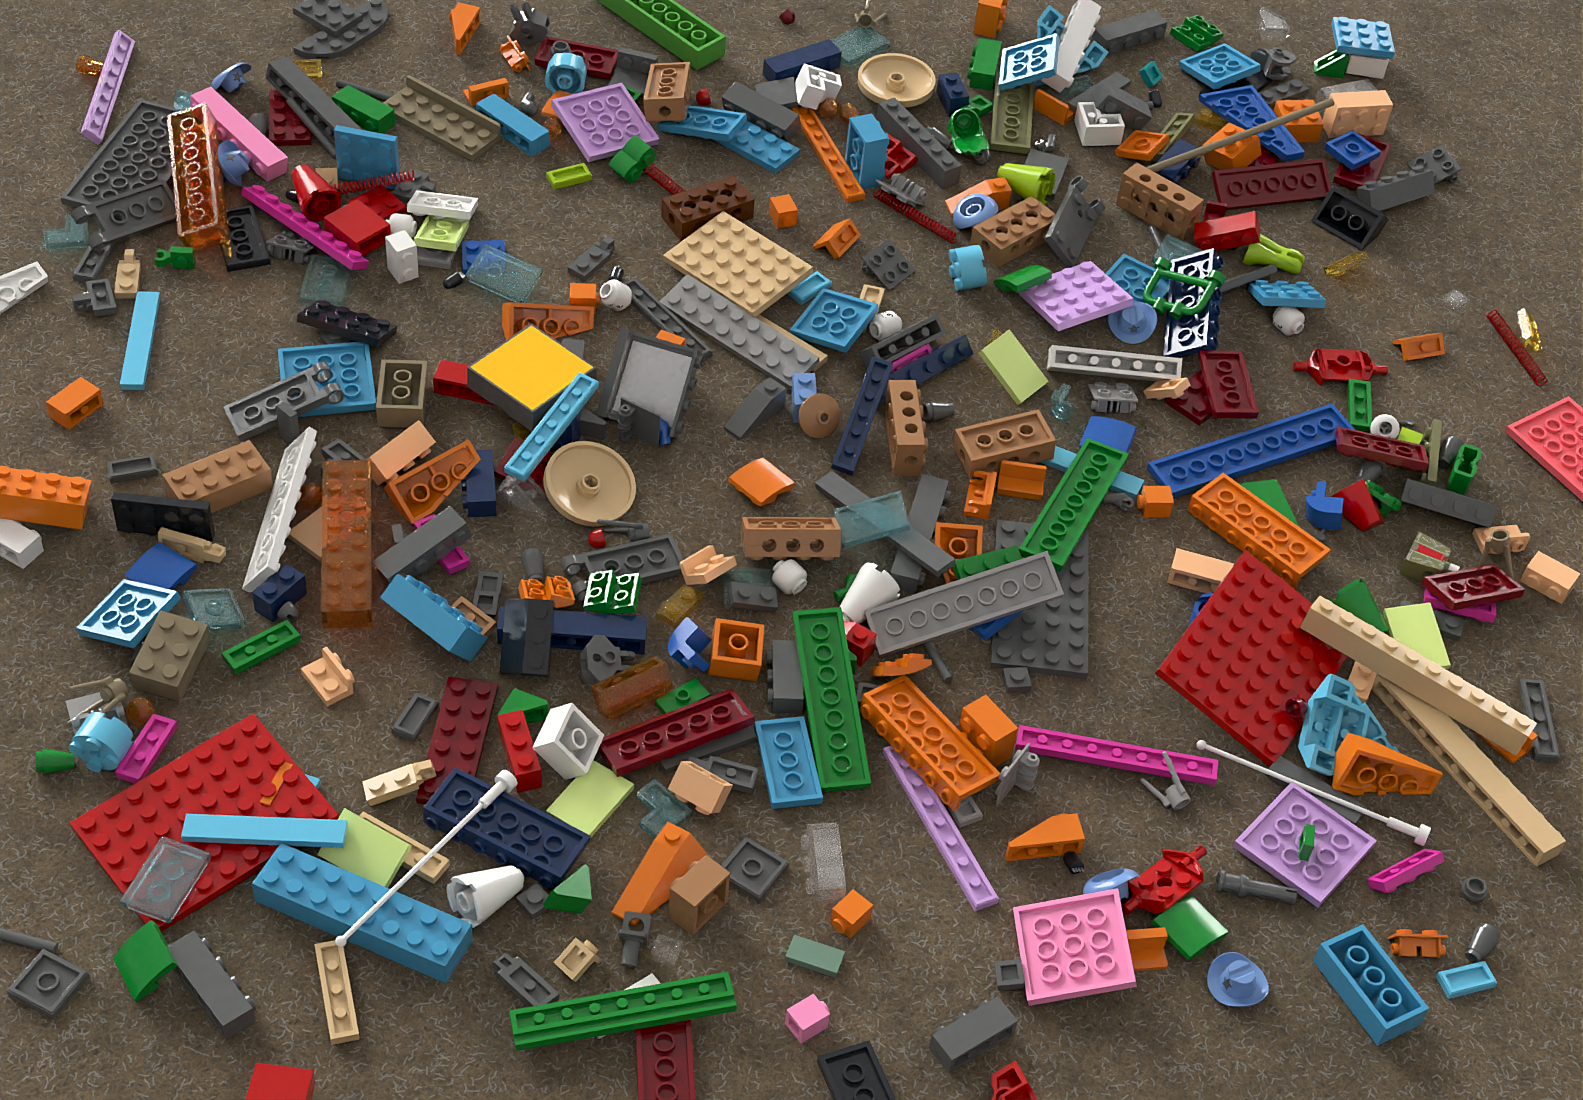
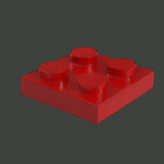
M383 186L381 188H374L348 201L349 204L356 199L360 200L385 221L386 219L389 220L394 213L404 214L407 212V206Z

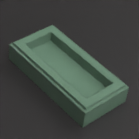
M794 935L785 961L836 978L844 959L845 951Z

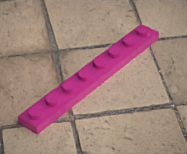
M252 185V187L242 188L241 195L350 270L367 269L369 261L362 257L360 252L350 249L345 242L334 238L332 233L322 230L317 223L309 221L305 215L294 211L290 205L282 203L278 200L277 196L266 192L264 187Z
M1019 725L1015 747L1017 751H1022L1029 743V752L1034 754L1172 778L1162 754L1165 750ZM1166 751L1180 780L1215 786L1218 760Z

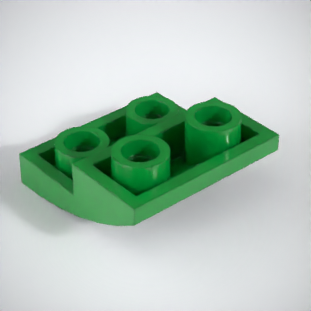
M1199 15L1185 18L1182 25L1172 27L1170 31L1171 36L1196 52H1200L1215 44L1224 35L1223 32L1218 30L1217 26L1207 23Z
M1029 265L995 279L993 282L1005 292L1013 290L1019 293L1052 279V271L1043 266Z
M613 570L591 573L584 601L585 610L606 614L636 612L642 582L640 574H625L616 577Z
M1192 895L1174 904L1152 921L1156 928H1166L1167 940L1187 960L1203 954L1208 946L1223 940L1228 934V931Z
M152 920L135 932L113 958L136 1003L160 986L157 980L178 966L158 925Z

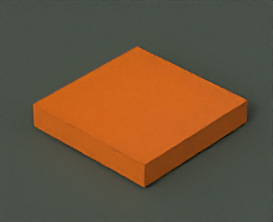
M1135 130L1116 148L1115 155L1150 161L1170 141L1169 135Z

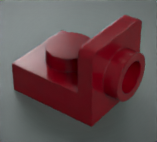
M1207 201L1203 221L1225 217L1227 204Z

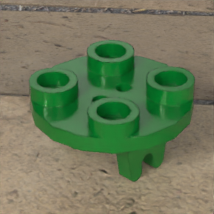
M1366 481L1373 499L1376 500L1378 498L1382 501L1380 503L1382 506L1380 512L1383 519L1392 508L1398 512L1401 510L1402 501L1388 493L1383 494L1385 489L1375 482Z

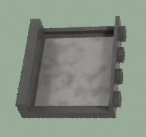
M621 327L596 415L618 421L620 418L618 410L621 397H624L659 414L669 424V436L677 438L678 434L681 435L684 429L685 422L682 420L684 413L689 411L691 405L689 396L697 385V378L695 376L697 369H701L704 356H701L703 351Z

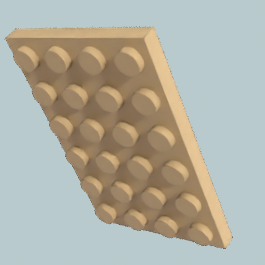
M724 211L663 255L664 262L684 275H690L742 308L752 317H757L813 274V266Z

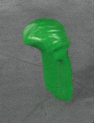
M961 108L952 114L947 127V133L951 134L952 143L958 154H970L972 157H975L982 150L985 151L990 148L985 138L981 120L975 111Z

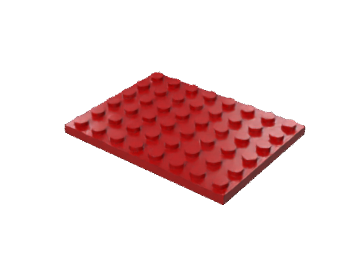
M1245 550L1155 674L1270 767L1272 763L1277 761L1279 756L1283 755L1302 726L1305 714L1298 718H1291L1285 710L1286 702L1289 699L1300 697L1306 701L1307 706L1308 700L1327 675H1335L1347 655L1300 628L1312 603Z
M253 713L69 823L73 831L142 922L147 924L152 920L162 932L263 869L279 846L182 841L181 834L186 814L338 820L339 814ZM284 762L293 764L291 769L283 773L284 782L271 805L261 804L260 801L263 796L272 797L275 795L276 786L271 782L280 766Z

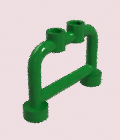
M1158 257L1153 265L1156 270L1144 289L1143 300L1146 304L1152 306L1156 314L1162 315L1165 310H1169L1170 316L1175 319H1180L1183 314L1195 315L1206 307L1216 287H1222L1226 277L1217 270H1211L1207 280L1170 271L1172 263L1163 257ZM1161 277L1206 288L1198 303L1193 307L1185 306L1178 301L1172 303L1162 297H1157L1156 299L1151 296Z

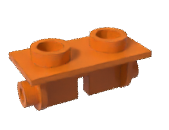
M507 36L509 42L500 46V53L514 72L519 73L525 67L531 71L527 64L530 60L525 52L520 53L522 49L516 40L513 42Z
M1410 929L1396 930L1395 934L1387 937L1388 940L1395 941V943L1391 944V953L1396 954L1397 957H1416V947H1420V957L1440 958L1441 955L1444 956L1446 954V947L1441 945V941L1448 938V935H1438L1437 930H1424L1422 934H1413Z

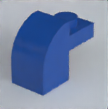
M1317 481L1316 490H1312L1311 496H1306L1305 514L1307 520L1318 528L1341 530L1343 498L1326 497V482Z
M686 617L672 633L668 643V651L671 657L685 669L688 666L691 669L698 667L704 673L710 665L699 654L712 639L691 619Z

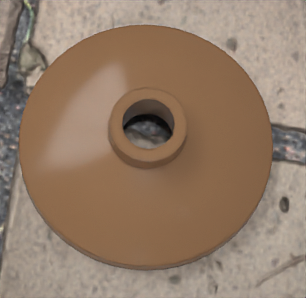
M822 393L808 397L799 410L798 419L801 429L813 438H824L832 434L840 421V408L836 400ZM825 413V418L821 421L820 417Z

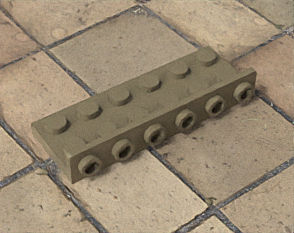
M410 75L406 77V87L383 102L394 109L396 120L471 161L501 140L500 123Z

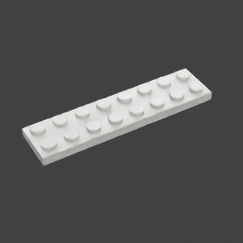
M308 427L284 450L242 587L247 592H253L269 576L278 572L280 568L279 558L286 548L284 541L291 531L289 524L296 514L294 507L301 497V492L299 491L306 480L305 470L311 463L310 453L316 446V441L314 440L317 431L311 427Z

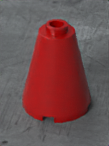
M303 164L295 167L291 176L301 212L306 216V219L312 222H319L324 220L325 216L340 208L342 199L339 192L309 165Z

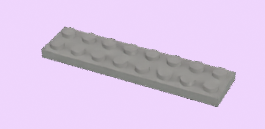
M688 274L660 301L677 318L789 390L792 388L793 373H810L820 363L818 356L758 318L752 317L742 308Z
M1045 551L865 610L864 612L870 630L877 634L875 645L879 657H884L1062 598L1064 593L1049 553Z

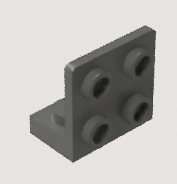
M620 47L618 50V67L608 86L623 83V85L640 92L641 96L644 97L651 64L658 63V55Z

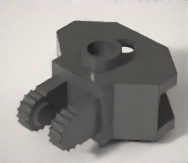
M527 0L521 2L523 11L519 10L516 3L511 4L510 10L515 19L509 35L513 42L516 40L521 45L543 41L548 33L547 27L551 22L548 15L537 12L534 8L531 9Z
M1260 47L1250 54L1251 59L1261 65L1260 70L1264 72L1265 76L1273 80H1284L1289 77L1291 71L1288 67L1296 61L1294 53L1280 48L1267 50Z
M594 635L579 655L581 679L591 690H602L610 679H615L617 676L637 674L636 666L621 665V662L634 660L635 653L633 651H620V647H615L605 635Z

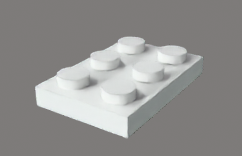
M416 190L407 204V212L413 213L416 216L434 215L435 218L439 219L450 217L455 218L457 221H467L471 219L478 206V198Z

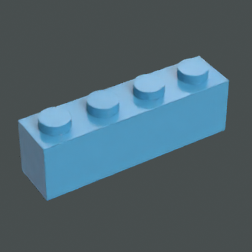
M493 93L476 103L477 112L501 124L502 137L531 157L549 147V130Z

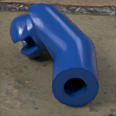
M660 417V445L671 444L669 424Z

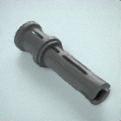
M1219 869L1217 873L1215 892L1227 891L1236 893L1238 897L1252 895L1291 905L1295 904L1297 888L1249 879L1246 874L1234 875L1225 873L1223 869Z

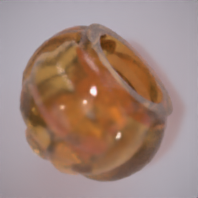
M827 97L818 108L819 114L823 118L837 116L839 111L838 101Z
M555 116L548 118L541 125L549 130V137L556 138L562 132L561 120Z
M316 482L305 483L301 487L300 502L306 508L316 507L323 501L324 492Z
M137 697L131 700L126 707L128 719L136 725L147 723L154 713V706L150 700L144 697Z

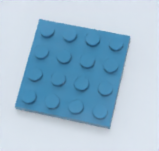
M349 342L278 349L281 381L313 367L318 362H326L332 371V377L324 383L315 381V384L321 390L330 383H337L344 393V398L341 402L337 404H323L298 417L376 410V397L368 344Z

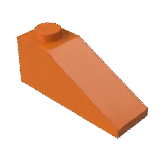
M458 2L456 7L451 10L449 18L452 21L456 55H461L481 23L480 7Z
M1005 177L988 179L945 201V205L950 215L953 216L954 210L961 199L971 194L980 193L991 197L997 203L998 210L1008 209L1012 190Z
M1062 813L1052 816L1010 841L1005 855L1006 861L1064 855L1068 851H1074L1076 854L1081 853L1085 837L1078 814Z

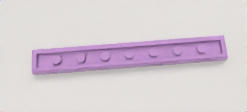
M120 30L116 31L113 36L81 130L82 135L97 145L103 140L135 43L133 39Z
M892 746L883 748V755L973 910L978 911L997 904L999 901L997 894L939 796L931 787L926 785L915 770L910 768L902 756L894 751Z

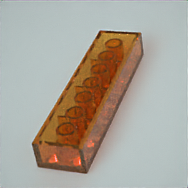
M205 102L167 115L178 238L185 247H193L194 252L230 240L223 176L217 159V149L219 146L217 122Z
M371 459L323 461L321 616L323 629L373 627Z

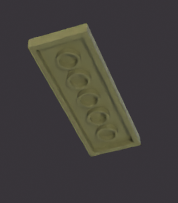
M996 71L990 150L1029 154L1034 82L1001 91L999 86L1000 72Z

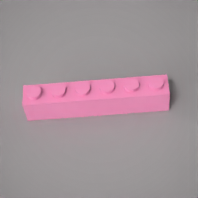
M212 87L191 95V113L198 117L207 128L211 129L223 142L231 140L238 146L239 150H243L249 159L248 165L255 170L257 175L268 182L287 172L288 157Z

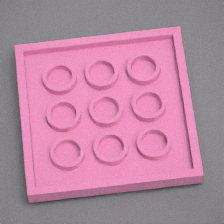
M1118 888L1013 907L1029 1006L1137 987Z

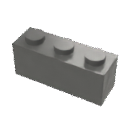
M1105 80L1091 93L1096 109L1106 114H1121L1123 123L1138 131L1152 119L1146 102Z
M772 640L771 650H767L766 664H771V669H767V684H771V688L767 690V703H772V713L802 714L804 694L796 641Z
M998 996L990 1001L984 1000L975 1010L968 1014H960L948 1026L942 1025L938 1027L931 1035L929 1049L946 1071L950 1073L1014 1035L1018 1020Z

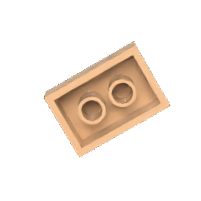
M1385 90L1330 94L1329 99H1333L1334 106L1326 108L1322 120L1324 123L1323 128L1328 138H1337L1352 130L1365 136L1384 134L1393 107V103Z

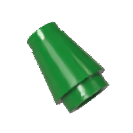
M50 749L36 751V772H43L44 775L74 769L73 753Z

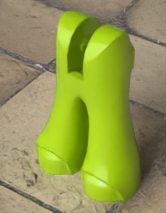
M1260 234V243L1248 246L1242 263L1248 266L1254 264H1276V267L1292 274H1299L1305 256L1295 249L1280 246Z

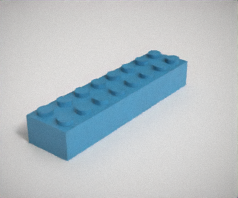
M280 843L252 883L256 902L337 937L343 936L390 890L283 843ZM395 892L346 941L443 983H447L473 941L472 924Z

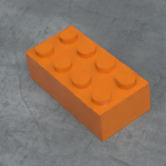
M0 466V518L82 530L90 503L92 480L82 477L61 476L56 473L47 474L34 472L29 469L20 470Z

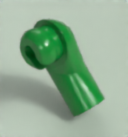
M848 574L845 577V587L833 592L837 602L843 601L857 574Z

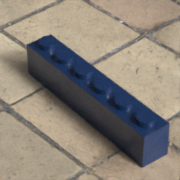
M500 606L497 644H502L504 606ZM555 610L552 648L583 650L594 635H605L615 647H620V651H633L635 654L645 655L648 617Z

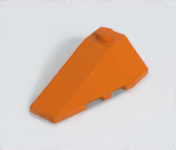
M515 302L503 303L502 327L506 340H508L531 323L555 340L565 335L570 336L594 328V307Z
M468 439L389 482L384 487V490L397 511L412 525L414 522L432 514L481 459Z
M936 522L935 545L951 555L955 560L982 554L983 526ZM953 567L943 573L946 584L957 581Z
M1347 733L1336 752L1332 787L1335 790L1352 795H1364V792H1376L1378 795H1386V792H1401L1402 795L1431 794L1443 774L1441 771L1371 739Z
M667 822L654 839L611 914L621 920H624L626 911L651 915L659 909L660 905L669 900V888L676 878L684 876L694 861L699 862L705 855H709L690 832ZM634 919L629 924L636 926L641 920Z

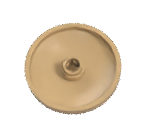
M898 53L880 54L867 59L860 66L857 79L861 92L870 100L880 103L895 97L904 107H913L927 101L934 92L936 81L932 69L923 61Z
M577 441L562 446L552 455L544 471V489L551 504L564 517L581 525L591 527L606 526L598 524V519L618 521L628 512L635 498L636 482L628 463L617 452L599 443Z

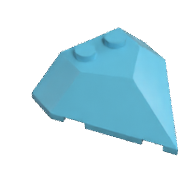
M1050 5L1038 19L1037 39L1056 33L1060 38L1065 26L1061 23L1064 16ZM1093 41L1083 50L1085 55L1078 63L1079 69L1075 74L1097 68L1109 52L1096 41ZM1042 79L1036 81V86L1045 83L1041 81Z
M1333 674L1327 675L1308 700L1298 744L1307 768L1326 776L1334 774L1336 752L1347 733L1371 739L1399 752L1395 746H1391L1385 737L1387 733L1365 702L1362 703L1355 693L1356 688L1352 682Z

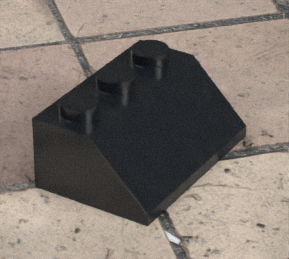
M1332 186L1311 219L1312 222L1362 250L1379 236L1389 220L1383 213L1335 186Z
M506 599L500 674L549 677L556 604L554 600Z

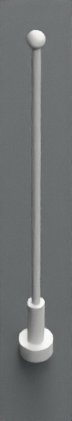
M1204 740L1197 742V748L1200 750H1209L1287 783L1293 782L1304 790L1387 823L1386 826L1415 837L1414 843L1421 846L1425 845L1431 830L1429 826L1421 824L1417 828L1393 817L1386 818L1207 745Z
M502 770L494 779L496 784L478 801V805L343 936H338L335 940L336 945L339 947L345 946L346 940L482 808H487L503 791L506 793L511 792L517 786V780L514 775L507 770Z

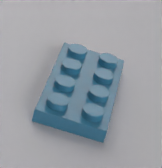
M688 105L686 120L679 122L671 120L658 123V129L668 133L697 136L704 139L710 138L725 142L730 141L745 124L747 116L746 113Z
M749 121L745 122L730 141L723 142L712 139L774 174L800 155L799 148Z
M804 716L755 721L754 730L757 735V744L771 808L778 809L822 804L823 795Z

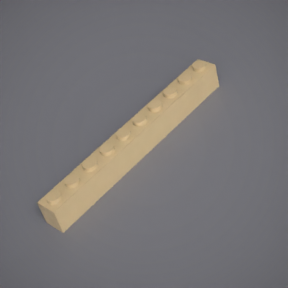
M1319 596L1312 604L1300 626L1301 629L1516 756L1537 724L1526 715L1517 712L1504 702L1495 699L1483 690L1471 685L1461 677L1454 675L1439 664L1425 658L1417 651L1408 648L1322 596Z
M1377 674L1372 686L1374 693L1536 867L1559 855L1566 842L1560 832L1544 818L1543 814L1527 800L1526 796L1510 782L1508 777L1493 764L1492 760L1477 747L1475 742L1460 729L1458 724L1454 723L1445 713Z

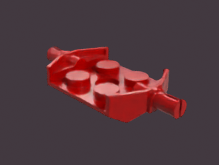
M1314 349L1307 362L1293 363L1294 371L1309 372V375L1320 386H1322L1324 380L1349 381V379L1369 382L1372 375L1388 374V366H1375V362H1372L1369 354L1359 350Z
M1200 845L1191 853L1163 849V858L1140 875L1141 878H1136L1131 883L1128 880L1130 900L1121 905L1123 913L1129 915L1137 907L1139 909L1144 908L1154 914L1165 912L1204 881L1203 870L1198 860L1207 855L1206 848Z

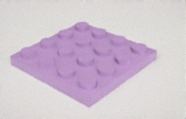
M623 83L552 99V108L588 162L615 156L623 149L628 140L635 135L649 146L659 143L660 138L650 123L646 121L644 114Z
M1091 261L1053 273L1052 279L1018 293L1057 331L1133 306V298Z
M1291 782L1235 840L1233 847L1288 887L1297 888L1299 895L1319 908L1374 847L1377 840ZM1306 824L1315 826L1314 848L1308 861L1299 860L1298 858L1299 838Z

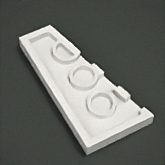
M38 262L0 276V314L48 282V276Z

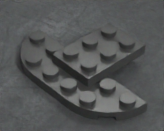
M338 0L302 1L293 7V14L321 29V31L295 46L294 54L309 59H316V57L333 59L348 54L379 34L388 23V10L382 0H368L356 9H352Z

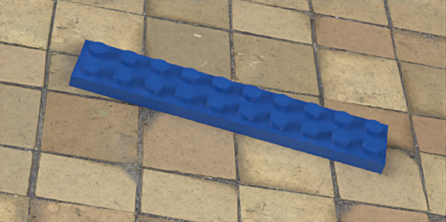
M1331 403L1148 462L1147 470L1160 486H1170L1172 496L1176 498L1202 489L1222 473L1233 479L1336 445L1335 432L1337 426L1355 429Z

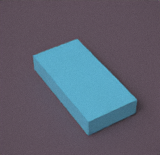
M816 271L789 291L787 295L800 305H803L816 297L822 288L829 289L832 286V281Z
M1485 961L1441 971L1436 975L1448 999L1494 988L1497 985V981Z

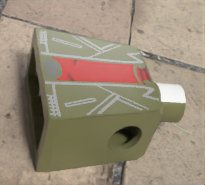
M1418 532L1399 574L1423 581L1426 576L1458 571L1460 567L1447 561L1451 553L1450 548L1422 532Z

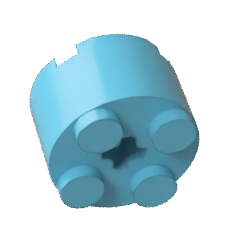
M572 53L554 54L548 63L545 85L547 89L549 88L553 94L558 90L571 94L581 93L584 89L587 74L583 58Z
M979 245L949 250V258L952 262V265L949 266V273L951 278H956L954 279L956 291L986 285V267H983L982 260H984V256Z
M93 712L87 716L68 747L70 752L86 762L88 769L97 773L102 769H116L134 742L131 741L133 733L125 723L115 717L111 720L104 718L105 713Z

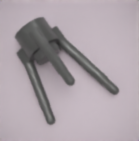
M597 520L598 524L627 527L604 528V533H628L629 541L633 542L650 537L647 523Z

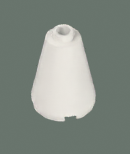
M869 562L861 567L840 605L844 621L861 624L866 620L865 610L893 602L899 598L900 594L897 593L900 588L885 570L879 572L875 569L878 565Z
M510 865L454 876L450 879L452 883L447 884V897L453 912L458 911L464 917L461 919L471 923L472 928H474L522 890L524 882L523 873Z

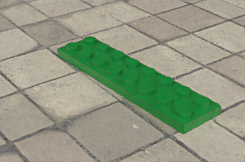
M1087 438L1019 548L1021 557L1026 558L1048 551L1054 569L1062 572L1127 462L1129 453Z
M837 607L793 611V626L815 765L821 791L831 792L870 788L871 779L842 609Z

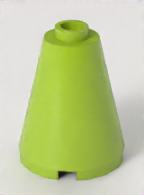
M1005 163L1003 166H1000L997 172V177L1006 178L1013 192L1024 199L1033 196L1044 205L1047 203L1044 199L1047 194L1051 196L1056 181V174L1052 173L1055 170L1048 167Z

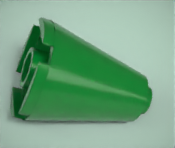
M1362 578L1360 581L1358 579L1354 580L1337 592L1338 596L1335 601L1332 598L1329 599L1333 604L1352 613L1385 634L1389 631L1366 582Z

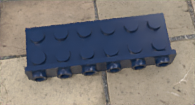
M1212 248L1171 260L1172 267L1170 271L1207 280L1211 270H1217L1222 273L1224 261L1222 256L1218 255L1215 249ZM1170 279L1168 302L1175 303L1178 301L1185 306L1193 307L1198 303L1206 288ZM1216 287L1206 307L1198 314H1183L1180 319H1175L1170 316V311L1167 310L1164 357L1181 358L1199 353L1200 350L1211 351L1218 348L1217 332L1220 330L1218 316L1221 314L1219 302L1222 298L1221 287Z
M454 767L424 806V823L433 830H439L448 834L478 805V801L493 786ZM503 791L487 808H482L451 839L469 845L476 852L484 853L494 858L501 865H512L519 869L523 876H529L539 881L546 888L555 889L563 882L567 873L589 844L591 836Z

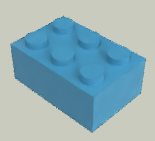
M872 113L849 119L845 162L862 189L882 186L876 182V179L883 181V177H885L884 166L885 161H887L886 151L887 145H889V137Z

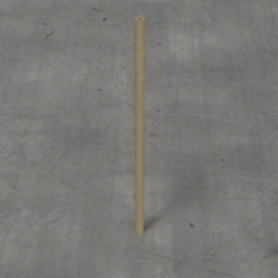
M1332 98L1146 168L1153 172H1158L1334 106V101Z

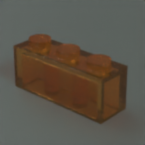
M653 656L590 686L598 712L608 720L619 718L624 712L642 707L645 702L654 698H660L666 692L674 689L667 663L657 656Z

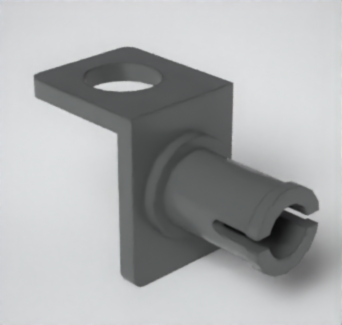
M625 912L623 926L619 930L620 942H624L620 966L632 969L637 968L640 945L647 946L651 915ZM634 919H639L643 922L644 929L642 932L631 931L628 928L629 923Z

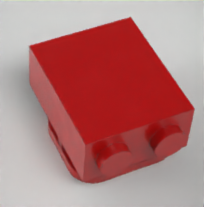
M358 199L324 217L325 231L332 233L333 237L337 240L345 242L350 249L360 252L361 256L386 244L385 237L391 235L390 224Z
M256 1063L246 1100H312L315 1088L314 1071Z

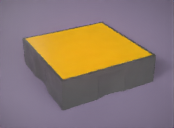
M531 323L467 367V386L490 403L502 408L510 417L527 429L533 431L579 372L596 380V367Z

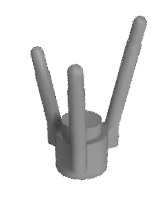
M1164 751L1162 754L1174 784L1166 789L1165 793L1167 795L1164 796L1146 779L1141 778L1140 781L1162 801L1165 808L1171 805L1173 810L1176 811L1187 806L1191 799L1182 786L1168 753Z

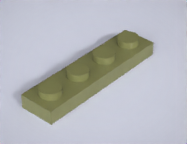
M1176 113L1160 133L1169 135L1170 141L1151 160L1157 162L1185 135L1195 122L1194 114Z
M1433 419L1431 426L1426 427L1423 439L1427 440L1424 446L1429 465L1427 471L1422 472L1419 482L1435 486L1437 480L1442 421Z

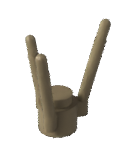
M866 0L864 11L859 16L858 14L854 16L857 26L869 28L876 26L887 14L883 13L874 19V14L869 10L870 0Z
M1503 529L1494 530L1491 533V538L1485 539V548L1479 567L1484 566L1489 549L1492 548L1495 553H1505L1508 575L1514 580L1510 534Z
M108 676L102 680L71 686L69 688L70 691H76L103 685V688L100 690L102 699L78 715L90 714L92 710L95 711L108 703L99 711L107 713L118 702L126 699L128 689L125 683L119 678L113 680L111 676ZM71 720L67 722L68 725H72Z

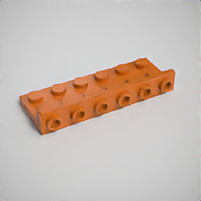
M1225 473L1220 474L1191 497L1188 512L1241 551L1247 550L1294 589L1298 587L1300 579L1330 554L1331 549Z
M902 675L863 694L859 707V712L863 718L871 723L878 734L886 739L894 751L902 756L910 768L918 773L926 785L931 787L941 798L942 802L948 805L952 811L958 810L961 800L999 781L1000 772L906 675Z

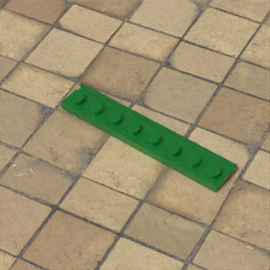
M722 972L510 1010L509 1017L516 1051L735 1012L737 1011V1003L735 1002L729 973Z

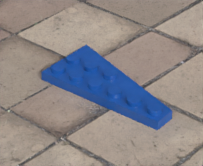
M1253 85L1200 94L1199 101L1231 124L1244 130L1278 118ZM1284 125L1257 134L1260 144L1285 162L1304 157L1305 151Z

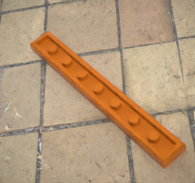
M801 105L790 108V110L799 114L802 131L846 203L864 200L866 198L864 190L812 108H804Z

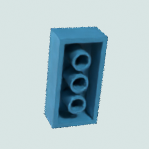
M397 573L380 598L449 652L471 662L488 639V637L481 633L483 628L474 621L465 618L466 615L455 607H451L446 599L438 594H434L430 591L431 588L423 582L416 580L410 575L405 578Z
M1364 924L1320 944L1313 962L1377 1046L1421 1025L1429 1010L1428 1006Z

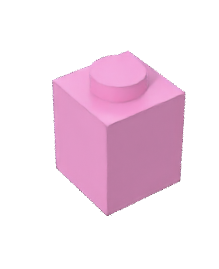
M812 994L787 1009L785 1024L802 1044L828 1028L830 1011L823 1001H819Z

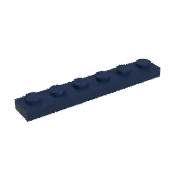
M966 334L954 338L891 372L878 406L886 402L889 380H916V385L973 355Z
M872 356L831 469L853 475L893 363Z

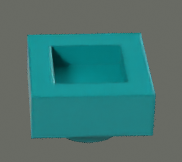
M1155 61L1149 62L1139 71L1148 88L1154 86L1163 78Z

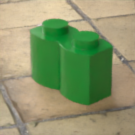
M635 135L612 158L609 166L616 174L630 184L639 179L643 169L654 162L657 154L647 143Z
M1463 444L1460 447L1447 482L1448 491L1462 495L1467 494L1481 458L1480 448L1468 444Z

